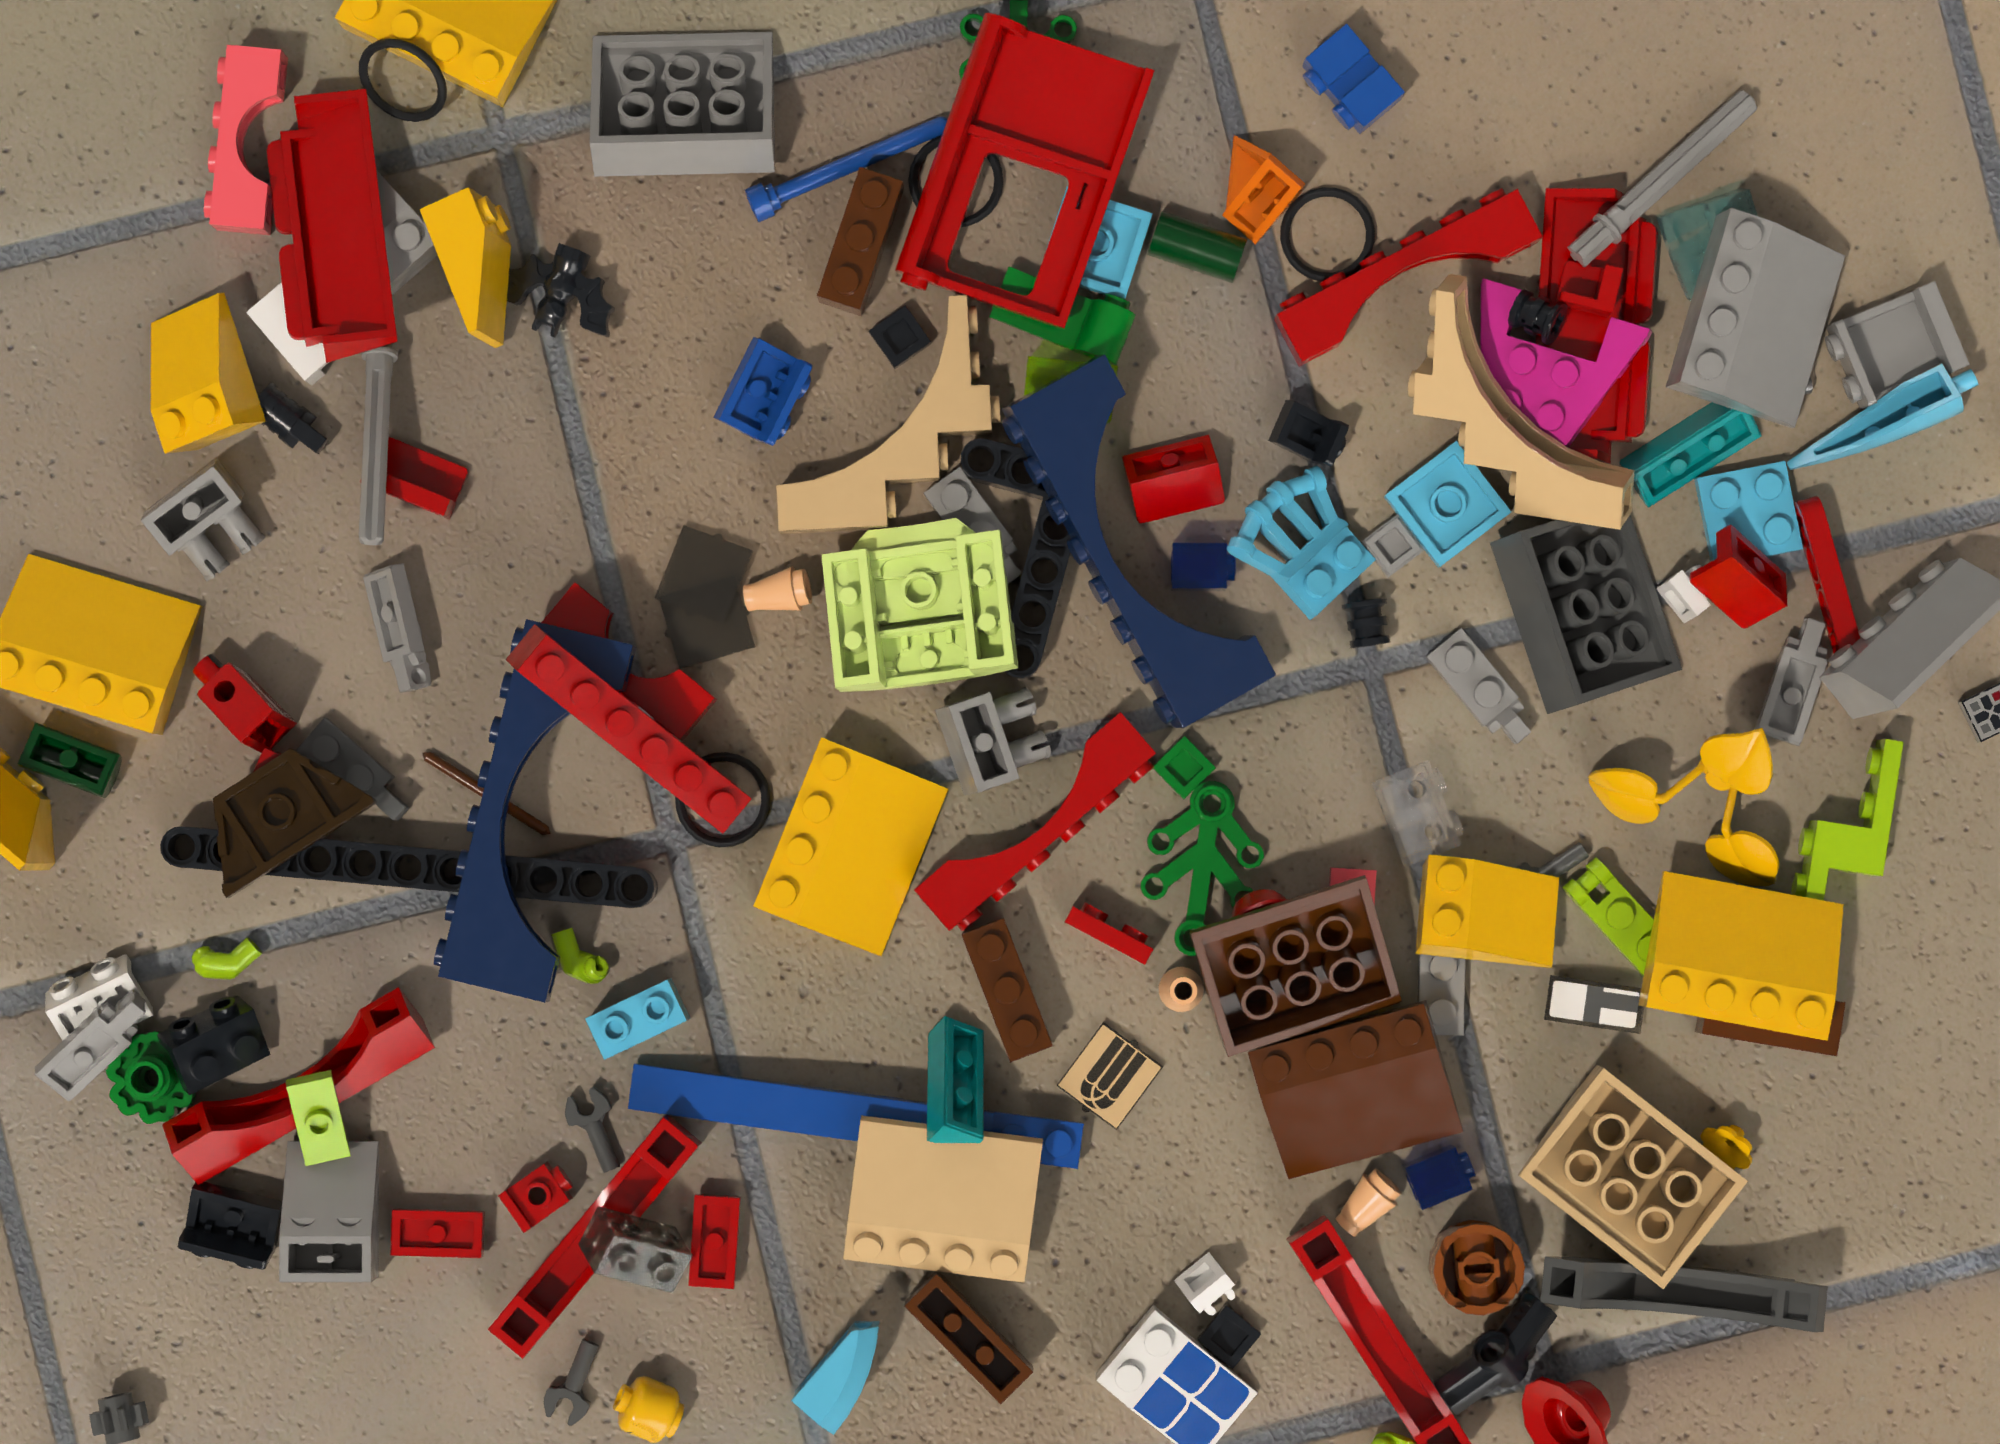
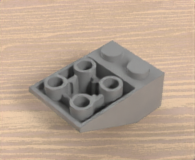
M300 1141L287 1142L279 1235V1282H372L379 1277V1141H348L351 1156L305 1166Z

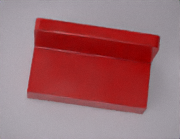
M1209 435L1122 456L1136 518L1140 524L1225 502L1219 464Z
M389 437L386 494L450 520L468 476V469Z
M1731 524L1716 532L1717 558L1690 573V583L1743 629L1788 606L1786 573Z

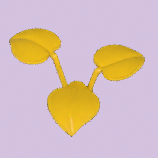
M1763 728L1744 733L1719 734L1709 737L1701 746V760L1697 767L1664 793H1657L1658 786L1655 780L1637 770L1606 768L1595 770L1589 774L1588 778L1591 788L1612 814L1630 823L1646 824L1653 822L1660 813L1658 804L1668 802L1700 774L1705 773V779L1712 788L1720 791L1729 790L1721 826L1723 835H1711L1705 843V851L1711 864L1724 876L1745 885L1770 886L1775 884L1779 870V859L1772 845L1755 833L1744 830L1733 833L1731 829L1737 792L1749 795L1760 794L1768 788L1772 780V756Z

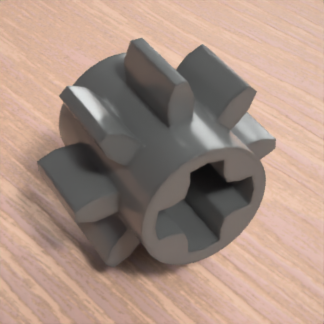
M132 1392L116 1394L97 1400L99 1411L89 1414L93 1436L104 1434L106 1444H118L141 1437L138 1426L149 1423L145 1401L134 1403Z

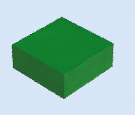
M1185 736L1153 767L1154 771L1183 800L1216 769Z

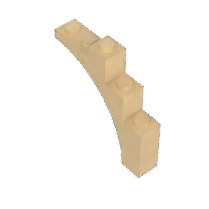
M1449 274L1437 289H1433L1430 296L1429 314L1430 316H1435L1434 331L1429 336L1427 357L1417 370L1411 372L1408 383V396L1414 398L1413 414L1461 421L1458 443L1459 446L1464 447V464L1512 471L1509 482V495L1515 496L1514 513L1621 530L1632 512L1635 470L1603 463L1566 447L1538 428L1511 402L1491 374L1477 344L1468 308L1467 276Z
M967 295L949 296L947 334L939 366L923 399L900 429L875 451L845 469L810 481L776 485L778 531L780 534L888 528V518H897L895 491H887L886 484L939 482L940 470H948L947 443H938V437L992 434L991 423H1000L999 395L990 396V384L971 385V379L980 378L979 351L970 352L969 334H978L977 306L968 307Z

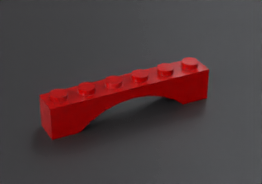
M1503 188L1498 189L1480 199L1479 202L1482 207L1466 215L1464 210L1460 209L1439 221L1441 229L1427 236L1423 230H1420L1399 242L1402 247L1401 250L1387 257L1383 250L1362 260L1359 263L1362 270L1346 278L1344 272L1341 271L1319 283L1322 291L1308 298L1301 292L1280 303L1282 312L1276 315L1274 321L1298 366L1300 367L1339 347L1350 322L1360 307L1381 286L1401 273L1427 263L1448 259H1476L1498 264L1538 243L1543 236L1519 190L1516 189L1506 194Z
M536 624L532 626L505 659L517 672L722 834H724L750 802L751 798L740 787L654 721Z
M1120 712L1085 742L1081 767L1070 793L1059 810L1041 829L1021 843L997 854L968 860H948L915 888L914 891L949 931L957 925L963 932L983 915L977 908L990 896L998 902L1017 885L1012 879L1015 874L1025 866L1032 873L1051 856L1046 849L1058 837L1066 843L1086 825L1080 818L1093 807L1101 813L1119 798L1120 795L1116 792L1115 788L1124 780L1129 778L1135 784L1155 767L1149 759L1156 752Z
M397 987L361 1008L351 1027L339 1043L317 1064L297 1077L331 1070L340 1104L342 1101L378 1082L435 1047L423 1018L402 990ZM286 1082L275 1088L247 1097L224 1101H201L162 1124L172 1155L198 1185L296 1129Z
M665 1115L488 1330L523 1359L702 1142L671 1116Z
M1323 1215L1288 1237L1286 1240L1416 1444H1471L1329 1219Z

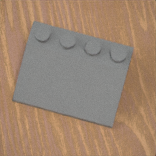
M736 32L593 36L590 150L594 177L775 172L773 33Z
M1734 208L1716 215L1666 388L1777 424L1795 428L1845 255L1774 221Z

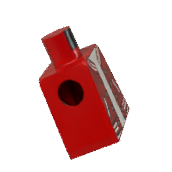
M210 654L200 660L194 667L193 674L204 684L197 693L198 697L244 745L262 753L264 748L272 749L297 724L247 672L229 662L223 665L213 654Z

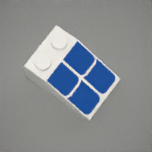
M1152 1305L1095 1374L1096 1381L1175 1444H1216L1258 1394L1256 1390L1154 1305Z

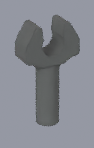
M1578 842L1540 868L1531 867L1526 862L1519 864L1515 868L1560 877L1587 859L1589 855L1582 844Z
M592 1087L589 1089V1094L595 1107L591 1115L582 1114L579 1111L575 1098L570 1096L566 1102L565 1117L569 1126L578 1125L587 1131L602 1171L605 1173L620 1167L603 1125L606 1112L610 1111L612 1106L605 1094Z
M582 1339L565 1383L558 1387L550 1386L546 1390L544 1408L547 1417H551L554 1413L558 1400L561 1398H568L573 1403V1411L568 1420L569 1426L574 1425L586 1415L591 1402L584 1397L582 1387L598 1350V1344Z

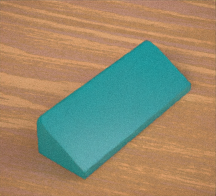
M1711 402L1621 459L1619 463L1623 468L1635 470L1634 488L1644 504L1649 508L1762 435L1752 415Z
M944 1016L928 1035L927 1141L933 1143H981L984 1138V1030Z

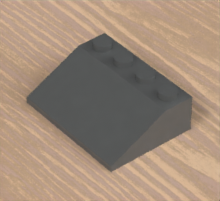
M1629 515L1621 530L1555 520L1519 531L1490 543L1547 714L1682 670L1631 515Z

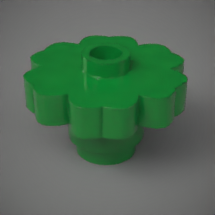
M162 1031L134 1035L132 1037V1044L111 1062L106 1069L107 1077L116 1083L110 1090V1099L118 1105L122 1114L130 1116L139 1113L140 1118L146 1124H153L159 1121L167 1122L177 1115L178 1107L192 1105L196 1097V1092L189 1095L183 1090L170 1054L158 1040L157 1034ZM151 1069H154L158 1074V1085L151 1084L148 1079Z

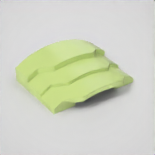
M952 518L909 526L867 530L851 550L821 554L835 688L840 692L931 685L976 678L1018 668L1014 623L1011 619L1008 582L1005 573L1000 530L976 533L959 519Z

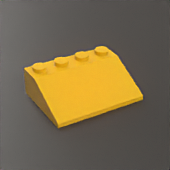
M343 0L335 19L343 29L371 43L390 38L404 40L416 45L433 58L446 80L503 108L557 0ZM385 48V50L431 72L428 66L412 53L399 48Z
M28 554L0 617V688L145 732L163 735L202 606Z
M821 737L753 907L882 956L949 789Z
M1662 871L1638 1005L1828 1041L1837 991L1844 904Z

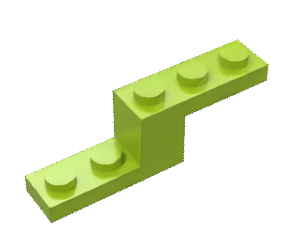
M1880 739L1876 741V748H1869L1865 771L1866 774H1871L1869 792L1862 793L1859 804V818L1864 819L1863 827L1810 820L1809 827L1802 828L1798 844V854L1804 855L1802 873H1795L1791 895L1824 900L1829 869L1869 876H1883L1903 741Z

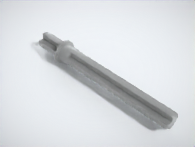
M1744 90L1734 94L1603 215L1597 213L1593 217L1594 223L1567 247L1571 252L1570 256L1575 261H1579L1583 267H1586L1611 243L1618 244L1622 240L1621 234L1757 110L1754 98Z
M393 343L362 352V359L366 361V394L359 541L364 545H380L384 541L391 377L393 376V363L398 360V352L393 349Z

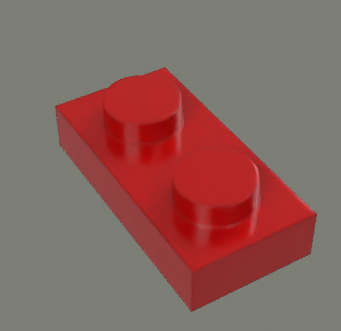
M1086 902L1081 910L1074 906L1071 907L1064 921L1065 923L1142 964H1146L1153 951V948L1145 944L1149 937L1148 935L1127 924H1124L1121 931L1105 923L1109 916L1108 914Z
M695 1194L688 1286L735 1288L741 1197Z
M394 1208L391 1220L390 1256L482 1258L484 1252L485 1211Z

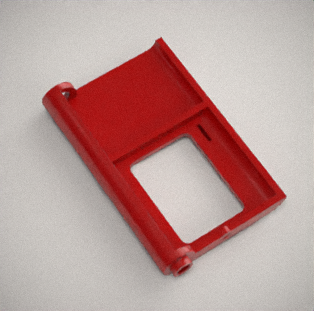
M985 13L895 271L903 274L900 282L926 291L928 284L1064 329L1155 70L1147 67H1138L1029 31L1027 27L1014 20L992 13ZM990 154H997L1063 176L1069 182L1068 190L1033 290L1025 296L968 278L949 269V261L983 163Z

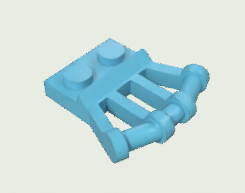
M1318 466L1305 469L1302 476L1284 482L1274 481L1266 489L1267 495L1260 501L1254 500L1245 508L1246 517L1237 537H1231L1226 548L1232 556L1271 576L1309 620L1317 616L1376 560L1347 528L1348 522L1337 516L1326 490L1325 475ZM1309 493L1323 527L1321 530L1295 502L1294 497ZM1277 509L1307 541L1301 549L1294 544L1273 520L1272 514ZM1258 531L1286 560L1285 564L1256 549L1253 543Z

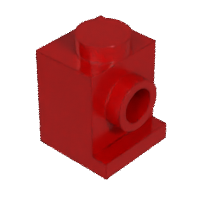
M547 1161L502 1192L498 1197L523 1233H525L573 1199L569 1193V1190L573 1188V1184L559 1165L552 1168ZM540 1187L546 1192L544 1203L537 1204L531 1200L530 1192L532 1188Z

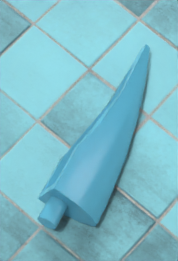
M1940 364L1901 383L1879 399L1876 404L1867 407L1786 463L1790 470L1825 463L1858 454L1930 428L1964 411L1961 393L1978 386L1977 378L1971 369L1951 378L1943 364Z

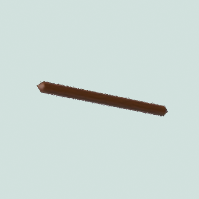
M431 751L422 753L425 762L482 797L484 788L478 787L477 780ZM509 802V815L541 835L551 834L548 825L512 802Z

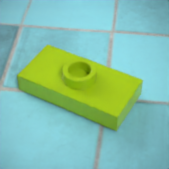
M331 1070L287 1079L286 1088L305 1166L351 1156Z

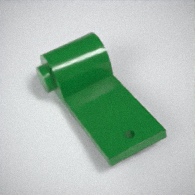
M1009 266L1000 288L1025 296L1033 290L1037 277ZM1076 294L1064 329L995 306L992 307L989 318L1091 359L1105 354L1110 365L1117 366L1136 314L1129 311L1131 303L1120 297L1105 294L1103 300H1091Z

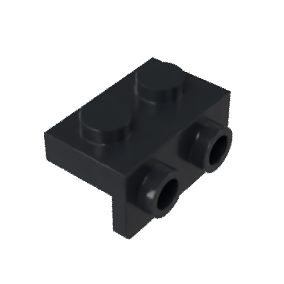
M239 996L220 998L214 1001L209 1006V1009L193 1017L177 1019L169 1025L168 1029L157 1034L160 1044L170 1054L183 1090L189 1095L271 1055L254 1009Z
M195 1182L191 1190L186 1226L179 1237L177 1247L181 1250L189 1251L198 1257H213L233 1262L242 1268L266 1269L277 1248L282 1201L208 1182H203L200 1185Z

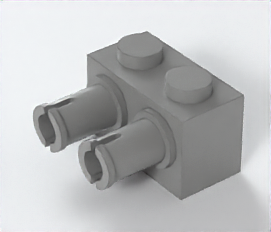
M215 458L148 508L141 519V522L169 556L176 551L183 550L202 573L206 581L214 578L216 572L221 573L229 565V562L222 557L204 534L207 530L206 528L212 524L216 525L219 523L240 549L242 555L252 549L251 546H257L265 539L264 534L257 529L240 507L243 504L242 500L245 492L218 458Z
M1022 688L1017 692L994 700L991 692L935 710L964 795L979 793L1019 779L1016 768L1051 757L1050 745L1031 750L1032 746L1048 741L1043 731L1038 730L1031 735L1011 742H1007L1002 725L1036 714L1035 702L1018 708L1016 706L1018 703L1033 698L1028 688Z

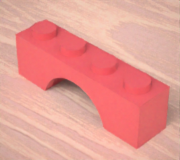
M227 45L226 57H220L218 60L217 82L218 84H223L221 102L216 101L213 108V127L218 129L217 146L210 147L208 157L209 173H214L213 190L206 191L204 198V217L210 218L209 224L217 231L271 235L273 218L271 187L254 177L249 170L244 156V139L248 127L258 114L273 105L284 102L288 57L281 49Z

